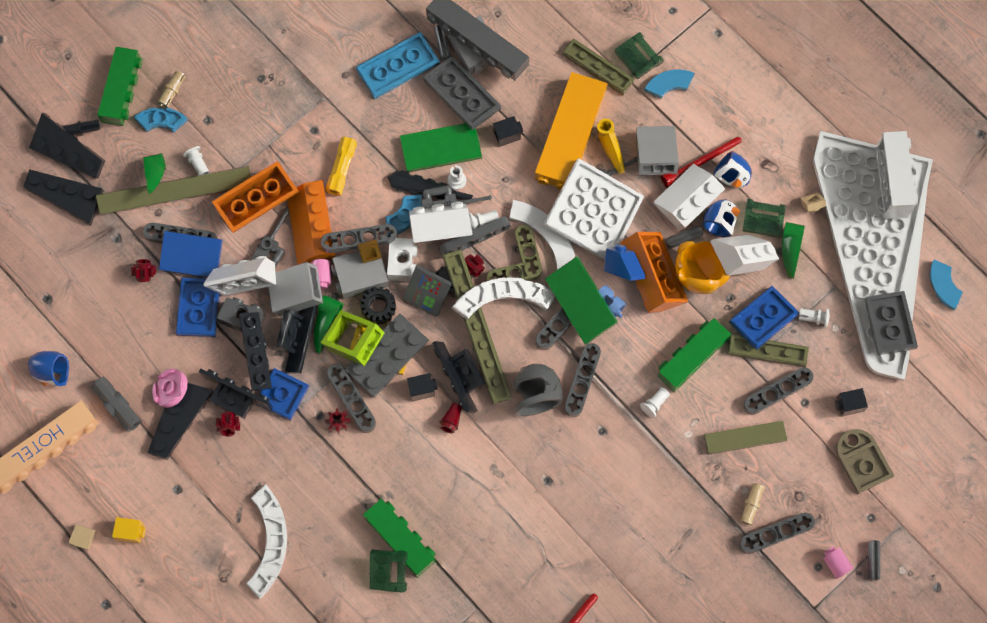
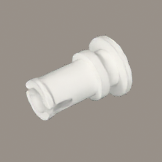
M200 146L193 147L183 154L184 158L189 157L188 161L192 163L198 175L210 172L202 159V153H199L201 150Z
M455 165V169L451 167L450 175L447 179L448 185L455 190L462 189L466 185V176L458 165Z
M496 210L484 214L476 213L475 216L469 213L472 230L499 218Z
M800 309V321L816 322V325L822 323L824 328L827 327L830 318L829 309L826 312H822L821 309L819 311Z
M660 387L651 399L649 398L646 400V403L642 402L640 404L641 410L647 416L655 418V412H658L663 402L670 397L669 392Z

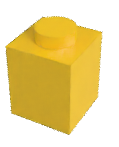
M116 517L112 537L116 541L140 544L141 538L145 536L146 527L140 520Z

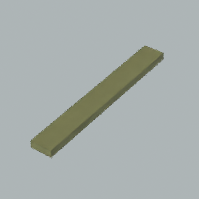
M249 166L160 182L151 194L148 193L147 185L97 194L96 198L100 214L231 190L251 178Z
M462 250L442 256L457 300L474 288ZM480 307L469 319L466 320L464 317L463 319L489 396L494 405L512 399L482 308Z

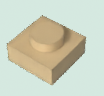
M819 192L800 198L801 205L808 212H815L820 208L826 207V201Z

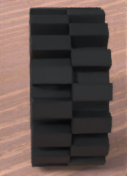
M376 286L373 287V290L368 289L367 293L362 295L363 299L361 298L360 307L366 320L380 325V322L385 324L387 323L386 320L389 319L390 321L392 315H395V298L387 288L386 290L383 287L377 289ZM376 299H382L386 303L385 309L381 312H375L371 309V303Z

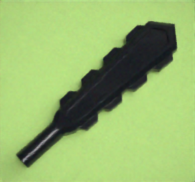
M403 170L395 171L387 177L391 187L396 191H409L410 194L414 195L423 194V191L426 189L448 186L447 183L441 182L438 184L430 178L425 180L417 174L412 176L409 172ZM451 188L452 194L456 195V199H473V195L455 191ZM444 194L435 196L439 200L445 199Z

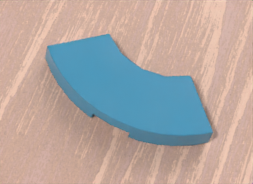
M681 69L662 72L647 84L644 91L660 99L671 90L687 91L695 73Z
M150 108L134 116V119L146 132L160 127L175 132L188 121L187 117L171 108Z
M422 195L404 196L399 210L393 215L386 216V224L395 227L396 235L411 227L409 211H413L415 207H422ZM387 230V236L390 237L392 233H389Z
M934 259L930 267V282L937 298L945 306L955 311L963 292L952 282V267Z

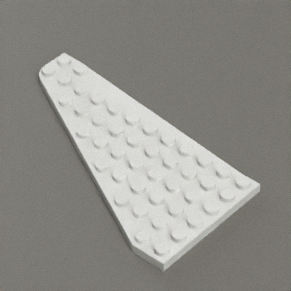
M820 131L813 164L821 195L826 201L825 210L865 363L877 375L904 381L910 350L877 355L864 299L869 296L905 291L911 320H913L927 187L933 159L910 154L913 157L912 174H915L916 177L914 192L918 194V204H916L908 218L885 219L876 145Z

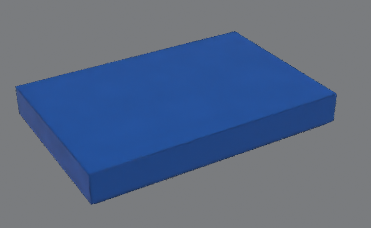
M164 231L159 270L208 277L213 269L219 268L223 239Z
M181 278L176 325L177 336L216 337L220 294L204 287V282L206 281L204 278Z
M771 286L735 315L729 323L757 350L794 320L800 312Z

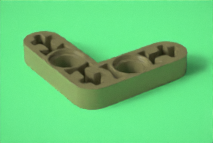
M520 225L515 231V239L522 263L491 270L487 274V281L492 280L493 275H496L497 278L503 277L504 272H506V278H510L509 273L512 270L518 271L520 273L519 278L526 281L536 280L541 276L542 265L533 232L529 226ZM521 231L529 233L527 234V243L525 244L523 236H519ZM531 248L534 254L527 257L523 254V250ZM531 261H533L534 268L538 269L536 274H533L532 271L528 272Z

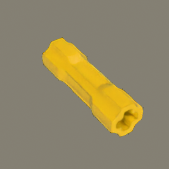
M341 137L334 166L325 188L329 194L342 195L346 175L357 146V141L353 138Z

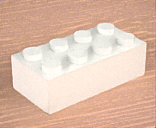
M907 131L883 132L876 145L885 219L908 218L916 204H918V194L914 192L916 177L915 174H912L913 157L909 153L911 139L907 138Z

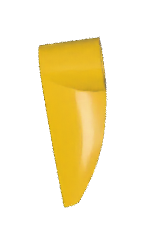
M602 119L597 124L600 143L619 174L624 173L625 167L615 134L614 123L610 119Z

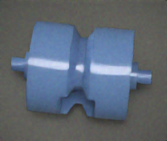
M607 285L599 289V292L615 318L617 316L622 318L621 312L625 308L626 303L619 296L614 297V291Z

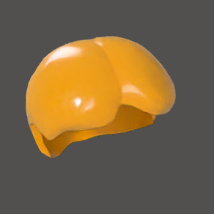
M686 241L678 247L675 270L680 283L687 290L696 294H711L729 280L731 275L727 276L711 242L695 243L693 241Z

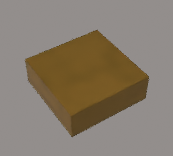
M377 239L357 244L363 264L382 258Z

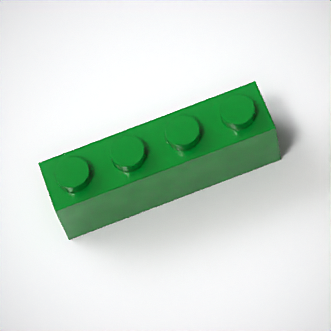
M115 47L97 115L101 123L124 126L125 120H128L129 103H132L134 97L133 87L138 83L137 72L138 69H141L143 62L138 50Z
M715 318L710 322L706 320L699 329L701 331L697 335L693 333L686 340L687 344L683 348L679 347L672 354L673 358L669 362L665 360L658 369L660 371L657 377L674 393L729 340L731 333Z
M381 498L363 516L418 578L436 562L434 558L436 554L429 546L424 547L420 542L422 538L415 530L411 532L408 529L409 523L402 515L398 517L393 512L396 510L389 501L384 502Z

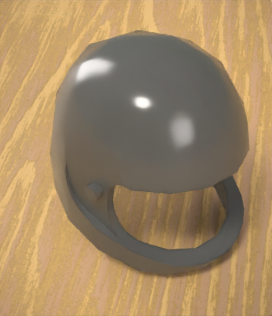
M530 364L522 367L514 379V390L524 397V401L518 403L513 408L518 416L540 414L556 408L563 401L560 379L554 369L546 365Z

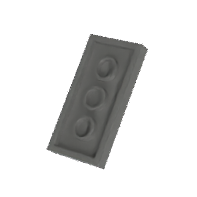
M453 56L423 77V81L472 131L501 110V105Z
M401 313L383 330L385 334L366 365L363 366L352 362L345 370L374 398L429 341Z

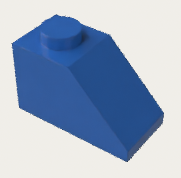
M624 245L606 248L605 272L630 281L645 279V274L634 251L626 249Z

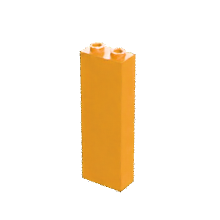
M571 72L535 171V180L540 184H550L561 190L575 161L578 158L583 159L607 91L608 83Z

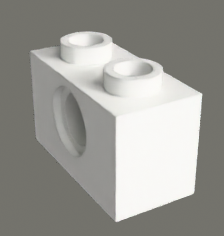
M395 238V241L389 244L388 281L410 282L416 264H413V257H417V246L414 245L413 239ZM400 257L408 259L405 263L398 262Z

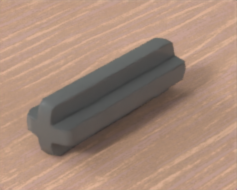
M436 25L434 28L441 60L445 61L451 57L448 40L442 27Z
M700 226L694 227L667 238L666 244L669 249L675 248L683 242L702 237L703 231Z
M877 540L869 541L868 579L872 581L880 580L881 543Z

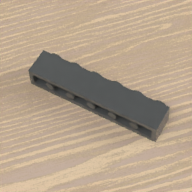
M433 0L426 7L427 19L432 24L442 27V30L447 35H453L462 46H468L473 54L483 57L488 65L498 68L506 78L516 81L529 66L528 55L452 0Z

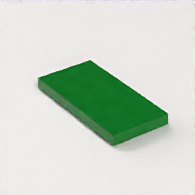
M465 123L400 135L406 169L409 173L482 159L477 130L475 128L472 131Z
M579 257L573 258L545 278L584 344L590 343L618 323Z

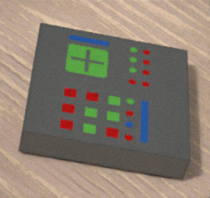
M417 265L403 299L437 317L440 314L452 283Z

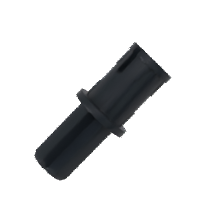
M99 120L82 123L78 121L74 124L62 125L63 129L73 135L80 134L83 136V133L100 130Z

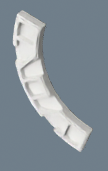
M513 200L510 220L527 225L542 235V238L553 251L557 270L575 258L570 241L543 226L548 216L546 213L527 203Z
M499 278L483 282L460 297L451 308L467 320L478 308L488 302L513 298L531 302L546 311L556 296L551 289L539 283L526 281L522 278Z
M266 484L251 497L260 510L265 523V553L257 571L246 583L260 599L269 591L277 579L283 566L287 549V528L284 514L278 500Z

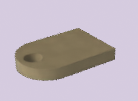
M853 429L845 432L840 437L836 445L837 457L857 494L894 477L891 468L871 434L864 430ZM854 436L857 439V445H849L847 437Z

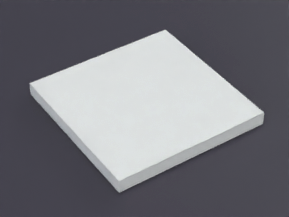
M578 158L543 226L605 260L606 248H614L615 245L621 244L644 196Z

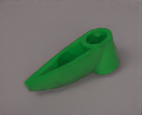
M163 153L143 157L149 194L158 186L163 177L164 170H166Z
M786 222L782 236V257L789 278L794 279L805 225Z
M326 295L322 297L323 303L318 306V314L314 326L315 352L321 354L324 348L321 341L340 310L343 309V302Z

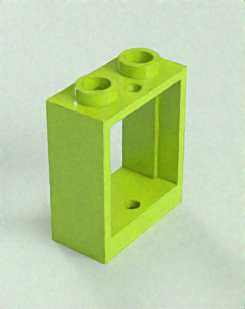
M340 310L321 344L330 352L365 366L385 333L377 324ZM350 322L366 328L353 351L337 345Z

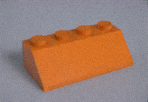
M276 161L215 199L212 203L225 225L234 233L299 191L280 163Z
M323 180L303 183L296 187L299 192L287 199L297 265L306 262L311 263V261L317 259L331 261L336 257L335 252L327 253L321 248L322 236L332 233ZM328 239L327 243L325 244H328L329 247H332V244L334 242H331V240Z
M636 232L621 242V245L626 246V249L634 251L645 274V279L635 281L648 313L662 312L688 302L661 232Z

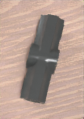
M104 376L93 382L91 388L104 402L103 405L112 416L116 417L128 432L136 429L142 421L129 407L130 404L121 393L117 392Z

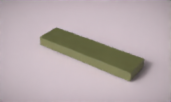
M574 38L562 52L563 56L602 82L608 83V86L622 95L627 92L635 80Z
M731 334L727 355L806 367L809 347L768 340L759 349L755 350L743 336Z
M783 421L704 435L708 455L787 441Z

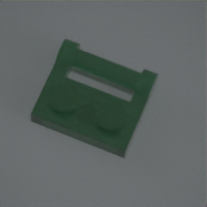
M641 32L635 34L614 50V53L637 80L664 62L661 55L658 56L644 40V35ZM635 44H639L652 61L649 62Z
M747 198L742 231L781 238L786 205L767 204ZM752 209L778 213V216L752 212Z
M371 549L369 589L399 593L406 592L405 561H407V552L403 550L393 552ZM392 561L397 562V582H391Z

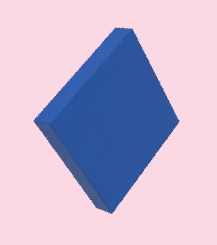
M273 368L270 374L272 388L261 390L260 394L270 399L269 402L273 408L269 411L291 421L310 386Z

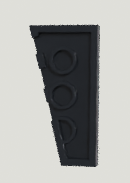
M42 113L29 148L91 177L99 178L105 160L88 146L78 141V138L63 129V126L53 121L49 115Z
M29 169L23 185L25 190L45 201H49L54 206L69 212L89 225H92L98 208L96 195L103 193L102 188Z
M188 383L186 393L181 401L173 407L164 408L147 453L168 460L182 440V436L187 429L189 430L193 420L202 411L204 404L214 391Z

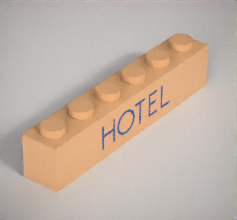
M82 400L0 458V494L10 491L12 485L16 482L25 480L30 472L42 468L51 457L59 456L65 447L74 445L79 441V437L85 433L89 434L96 429V425L99 422Z

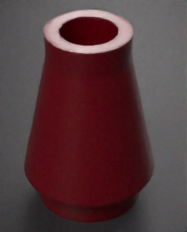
M451 403V406L439 421L442 431L453 434L455 430H458L462 410L460 404Z

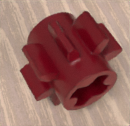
M472 254L465 257L470 276L472 275L474 278L478 277L485 269L483 266L484 259L478 254L475 257Z
M139 259L131 267V276H136L138 282H149L151 277H154L156 274V265H151V261L148 259Z
M336 408V412H328L330 418L326 419L325 423L331 424L328 428L331 432L334 429L337 431V434L343 429L347 431L346 423L351 422L349 418H345L347 412L341 413L338 408ZM334 419H341V423H335Z
M232 412L222 413L221 418H216L215 426L217 427V432H220L225 437L235 435V430L240 431L239 417H236Z

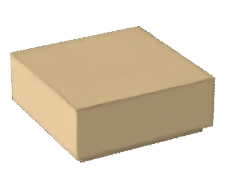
M76 524L69 544L89 551L96 531Z

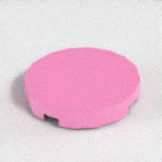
M172 368L158 376L159 380L157 383H154L152 390L153 400L165 408L178 404L187 390L188 381L184 373Z

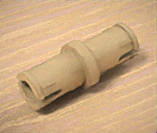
M175 71L170 82L165 85V90L157 102L161 107L167 109L173 98L178 95L179 88L186 78L183 73Z
M757 483L752 484L749 497L744 502L743 514L739 520L747 525H752L755 513L760 508L759 502L765 489L764 486Z

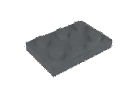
M905 291L865 297V305L877 355L918 348Z

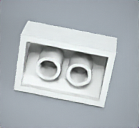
M692 164L653 204L680 231L688 226L725 188L712 174Z
M453 202L451 206L436 204L428 209L415 207L413 211H409L414 243L472 235L468 207L463 202Z
M751 235L719 238L710 241L727 276L762 271L779 259L771 242Z
M259 256L251 261H238V264H223L220 268L212 270L204 282V287L227 296L276 285L275 262L267 259L265 256Z

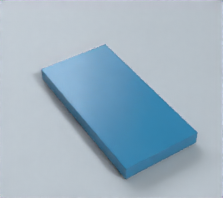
M419 32L358 65L356 70L373 98L377 99L439 65L440 61L422 33Z

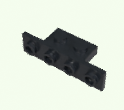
M317 305L300 310L299 313L292 310H284L276 348L289 353L285 373L287 374L302 373Z
M259 312L240 313L239 318L251 390L271 389L269 359L266 356V342L263 338Z
M434 341L432 343L435 348L434 353L441 360L443 371L449 376L452 382L451 387L460 398V406L468 413L477 412L478 410L469 393L484 385L485 382L469 350L464 349L451 357L444 342Z
M200 368L199 373L204 378L218 384L209 399L210 403L243 419L246 418L254 402L272 410L273 406L269 402L270 399L262 394L257 396L252 393L250 388L244 385L240 388L235 385L233 380L227 377L222 379L218 377L219 374L211 369L205 371Z

